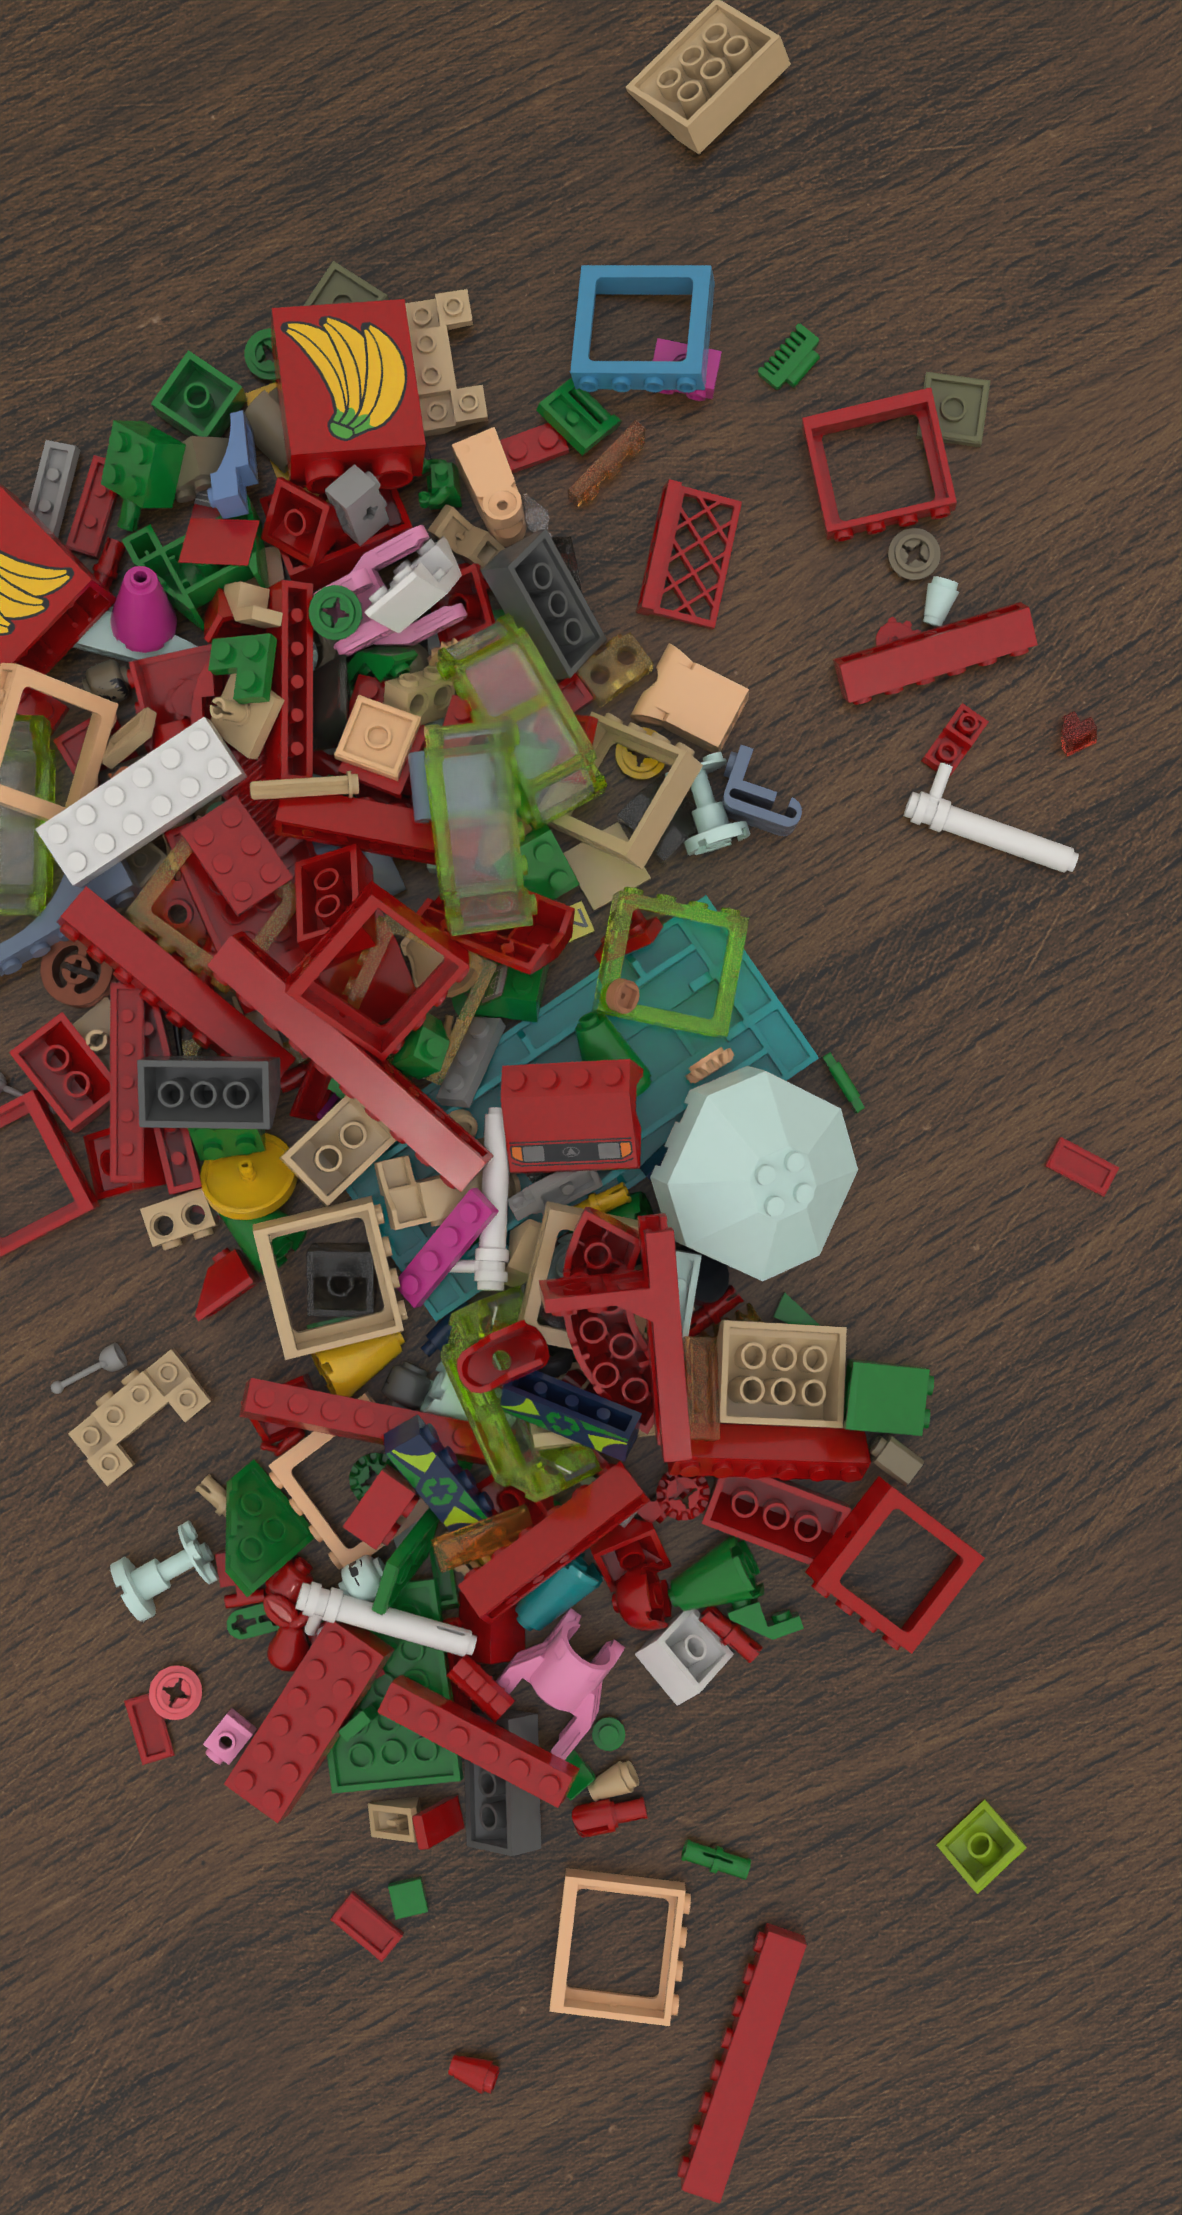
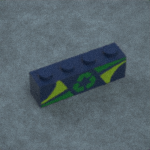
M534 1371L505 1384L502 1388L500 1411L621 1461H626L638 1437L642 1413L542 1372Z
M416 1415L384 1434L386 1456L459 1544L493 1525L492 1510L494 1509V1503L486 1491L481 1493L476 1486L473 1475L468 1469L463 1470L459 1466L453 1450L449 1446L444 1447L439 1441L438 1433L432 1424L428 1423L426 1425L420 1416Z

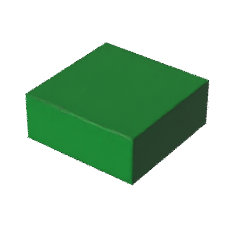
M370 1704L340 1729L338 1733L346 1742L349 1741L379 1715L377 1709Z
M422 1876L389 1883L388 1889L395 1920L428 1912L429 1907Z

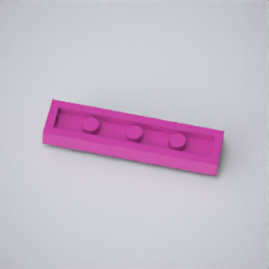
M471 1188L398 1277L400 1288L396 1289L414 1308L423 1305L499 1212L478 1188Z

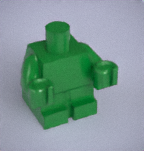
M424 458L422 474L429 472V476H427L428 492L421 491L418 493L420 507H429L430 510L443 509L445 504L454 508L462 507L458 467L454 463H448L443 459L426 460Z

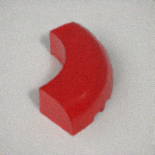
M585 1207L574 1228L567 1249L563 1278L634 1270L640 1253L639 1231L600 1210ZM609 1306L603 1312L592 1313L588 1312L587 1309L573 1310L571 1315L563 1316L575 1358L594 1390L605 1399L642 1413L639 1430L648 1435L654 1425L648 1341L636 1324L634 1314L618 1306Z

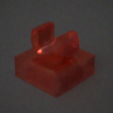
M1074 711L1062 717L1065 724L1062 725L1061 748L1067 757L1096 743L1097 726L1091 717L1080 722L1079 717Z

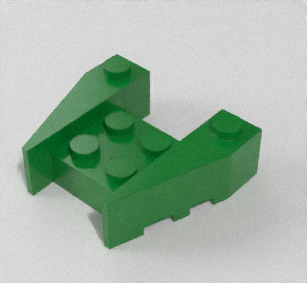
M248 495L249 514L229 518L236 520H260ZM261 520L248 566L178 563L186 535L163 547L151 524L122 539L136 567L145 566L152 569L156 573L172 606L202 631H204V621L197 608L211 601L218 588L224 590L225 584L240 581L246 582L255 577L260 587H269L264 540L261 539L263 532Z

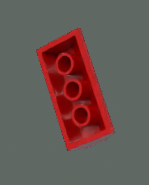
M746 1477L716 1478L702 1524L811 1565L850 1514L851 1508L846 1502L788 1480L784 1481L779 1478L752 1480Z

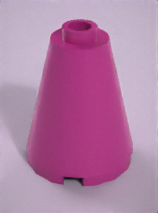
M145 566L133 567L126 572L110 617L113 636L117 641L119 639L124 643L126 648L131 651L142 653L157 651L163 648L164 643L170 638L172 640L177 628V616L156 573Z

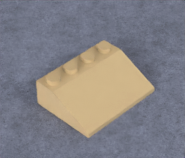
M714 0L625 88L679 142L700 154L791 63L779 35L725 2Z
M721 1320L705 1387L704 1422L843 1428L847 1327Z

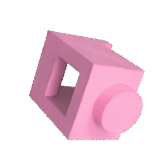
M231 1708L203 1743L208 1748L205 1752L206 1755L219 1765L223 1761L229 1765L257 1728ZM221 1737H230L232 1745L229 1747L225 1746L221 1742Z

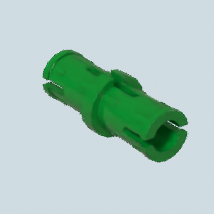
M689 1839L685 1841L681 1854L682 1861L707 1867L709 1872L715 1874L717 1871L739 1877L742 1880H746L751 1865V1859L724 1852L723 1847L715 1846V1848L692 1842Z

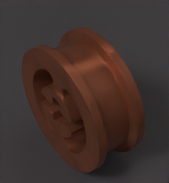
M71 940L59 941L50 946L51 950L42 958L40 973L45 989L53 998L71 1007L91 1008L104 997H110V983L118 982V979L112 973L114 971L112 967L103 962L98 982L89 991L81 993L82 988L91 986L96 980L61 968L62 975L67 981V985L64 987L59 978V968L67 954L79 949L77 954L67 957L64 962L98 974L96 964L86 952L88 948L78 940L76 942Z

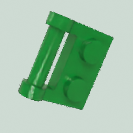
M572 377L542 400L536 409L582 456L607 435H611L622 423L618 416L615 414L611 415L588 392L575 389ZM572 395H573L601 424H599V423L572 397Z

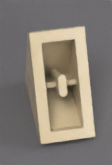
M419 1797L368 1803L371 1837L417 1842L412 1816L421 1812Z

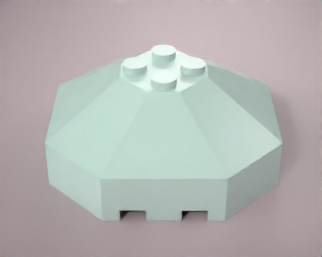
M745 1066L689 1090L684 1102L688 1106L680 1123L675 1121L665 1143V1147L668 1150L661 1166L655 1165L650 1176L660 1211L667 1216V1226L672 1227L674 1230L675 1242L761 1281H765L820 1256L858 1171L841 1108L767 1071L750 1066Z

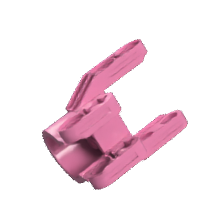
M424 525L411 528L364 553L350 574L327 585H339L348 588L355 593L362 604L363 619L357 631L346 639L339 640L333 646L340 658H348L357 653V651H361L372 644L414 646L468 616L462 603L453 606H443L411 623L401 633H397L369 618L364 613L372 604L368 598L380 587L385 586L378 571L417 551L430 538ZM339 599L335 608H323V612H328L329 615L333 616L334 626L338 618L349 617L348 613L340 610Z
M572 1608L564 1614L543 1643L518 1652L496 1680L510 1694L523 1678L532 1684L538 1697L547 1705L574 1715L559 1734V1741L551 1750L552 1754L563 1760L568 1757L591 1728L599 1712L603 1679L614 1667L625 1649L623 1645L613 1639L604 1644L590 1663L582 1659L569 1644V1640L581 1626L579 1624L581 1615Z

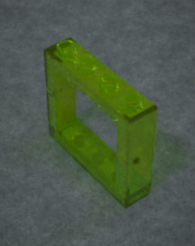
M624 887V891H618L613 894L592 1012L715 1038L728 1037L749 918L740 916L741 911L736 909L721 908L720 912L709 910L708 904L703 902L689 901L688 905L676 903V897L670 895L656 894V898L643 896V890L632 887ZM635 909L727 929L728 939L712 1018L706 1019L638 1004L627 1014L612 1011L608 1007L606 992L609 985L621 977L632 913Z

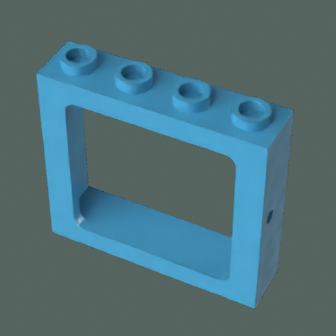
M581 265L570 370L575 389H581L586 392H594L598 389H613L617 392H627L630 389L646 390L649 392L679 390L684 393L705 390L715 287L711 265ZM596 294L692 295L686 358L683 361L590 360Z

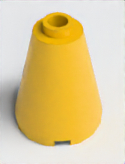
M401 1332L310 1355L320 1376L323 1375L327 1382L326 1387L329 1392L350 1398L402 1352L400 1345L404 1344L405 1341Z

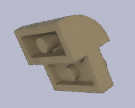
M276 387L269 393L265 390L262 391L251 402L244 413L252 427L255 445L285 474L288 471L278 390Z

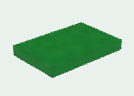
M430 1507L386 1562L372 1610L380 1615L387 1612L429 1556L440 1521Z

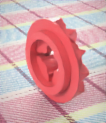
M171 1665L158 1671L157 1675L150 1682L148 1698L153 1710L157 1714L169 1720H180L191 1715L199 1706L202 1698V1685L198 1676L189 1668ZM180 1679L179 1690L183 1694L188 1695L187 1699L176 1697L171 1702L169 1701L170 1695L165 1690H162L163 1686L167 1688L168 1686L174 1687Z

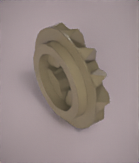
M909 528L901 531L893 538L888 549L890 567L893 568L898 577H904L911 582L927 578L936 570L940 561L941 552L937 540L932 534L920 528ZM921 544L919 557L922 561L915 559L907 565L909 555L905 550L913 551L915 547L917 548Z

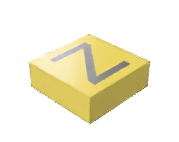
M582 901L570 906L575 908L572 938L568 944L595 932Z

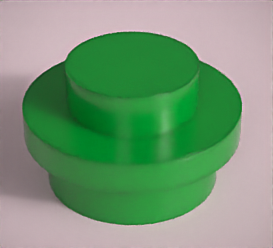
M614 1717L601 1718L593 1727V1741L598 1748L604 1751L616 1750L625 1740V1728Z

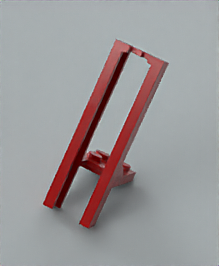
M665 1213L638 1216L641 1270L539 1280L540 1296L545 1313H552L553 1316H568L573 1313V1310L582 1309L598 1313L606 1311L609 1306H618L646 1319L657 1445H661L664 1463L692 1460L674 1230L672 1227L667 1226V1216Z

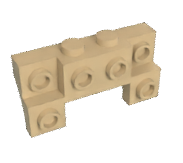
M467 289L435 294L436 299L405 303L425 437L445 434L465 425L488 421L483 385L457 389L448 331L473 325Z
M484 1137L476 1139L484 1146ZM407 1155L374 1163L380 1194L384 1196L390 1227L393 1230L428 1222L431 1223L432 1227L440 1226L471 1188H478L482 1192L483 1169L460 1192L458 1189L448 1187L441 1180L440 1175L415 1180L410 1158ZM510 1169L508 1199L521 1191L519 1179L516 1173H510Z
M174 1348L170 1349L141 1373L136 1369L121 1381L124 1385L122 1389L115 1394L110 1390L95 1402L98 1408L68 1433L88 1458L86 1461L106 1486L111 1485L117 1478L135 1465L120 1443L166 1405L170 1404L182 1420L187 1422L213 1401L199 1384L187 1363Z

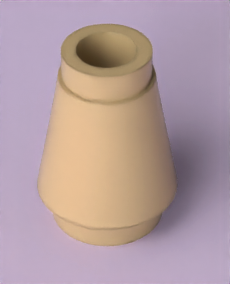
M618 1761L597 1776L588 1786V1790L592 1799L596 1802L600 1799L603 1800L632 1793L634 1788L639 1786V1778L630 1761L624 1763Z

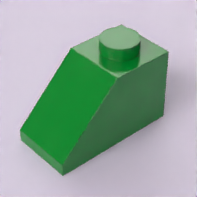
M429 1013L426 1014L427 1016L422 1026L416 1031L411 1030L405 1037L402 1048L394 1055L392 1065L418 1080L441 1071L450 1043L442 1021Z

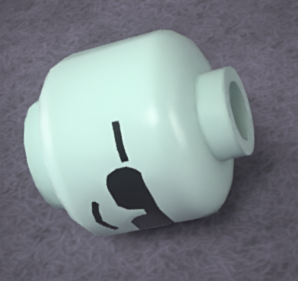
M370 1555L360 1557L342 1569L341 1576L343 1581L338 1583L339 1588L343 1590L344 1594L370 1602L375 1600L385 1564L379 1557L376 1559Z

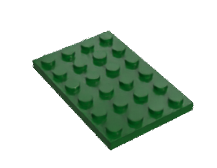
M437 1577L410 1580L390 1607L443 1622ZM368 1630L395 1650L383 1667L385 1675L374 1681L349 1722L370 1704L378 1711L391 1682L401 1674L454 1702L451 1680L446 1676L450 1672L447 1652ZM381 1714L349 1741L346 1742L340 1735L327 1755L332 1794L458 1782L464 1778L461 1756Z

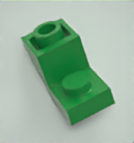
M378 645L357 651L342 673L349 682L356 681L359 674L370 677L376 676L379 682L398 678L401 674L409 673L411 671L410 665L418 654L412 649Z
M758 1598L731 1603V1607L726 1608L730 1620L771 1640L804 1629L798 1612L791 1613L790 1609L771 1615L772 1620L766 1622Z

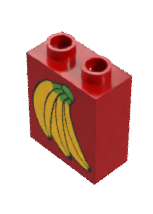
M405 299L272 308L271 345L289 481L297 486L306 485L307 490L312 493L326 494L325 489L354 464L364 473L367 471L371 472L379 481L380 488L383 489L400 488L409 484L413 476H422L426 443Z
M0 484V664H19L46 675L115 603L116 597L16 495ZM25 687L23 692L28 694L32 689Z

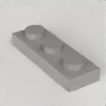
M46 440L28 508L58 538L80 449L75 445Z
M472 1017L436 1096L441 1105L470 1108L506 1027L500 1018Z

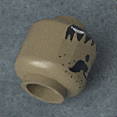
M109 659L89 667L86 670V678L82 679L85 691L115 703L127 699L130 695L127 666L120 667L115 660Z

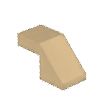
M445 504L427 530L437 540L444 536L453 554L470 565L478 563L481 565L480 570L500 551L505 549L488 531L473 526L454 507Z
M241 581L224 585V593L236 622L263 629L281 626L283 613L267 609L270 589Z
M528 1219L510 1230L509 1262L505 1263V1272H508V1283H504L505 1285L517 1288L527 1282L541 1227L540 1222Z

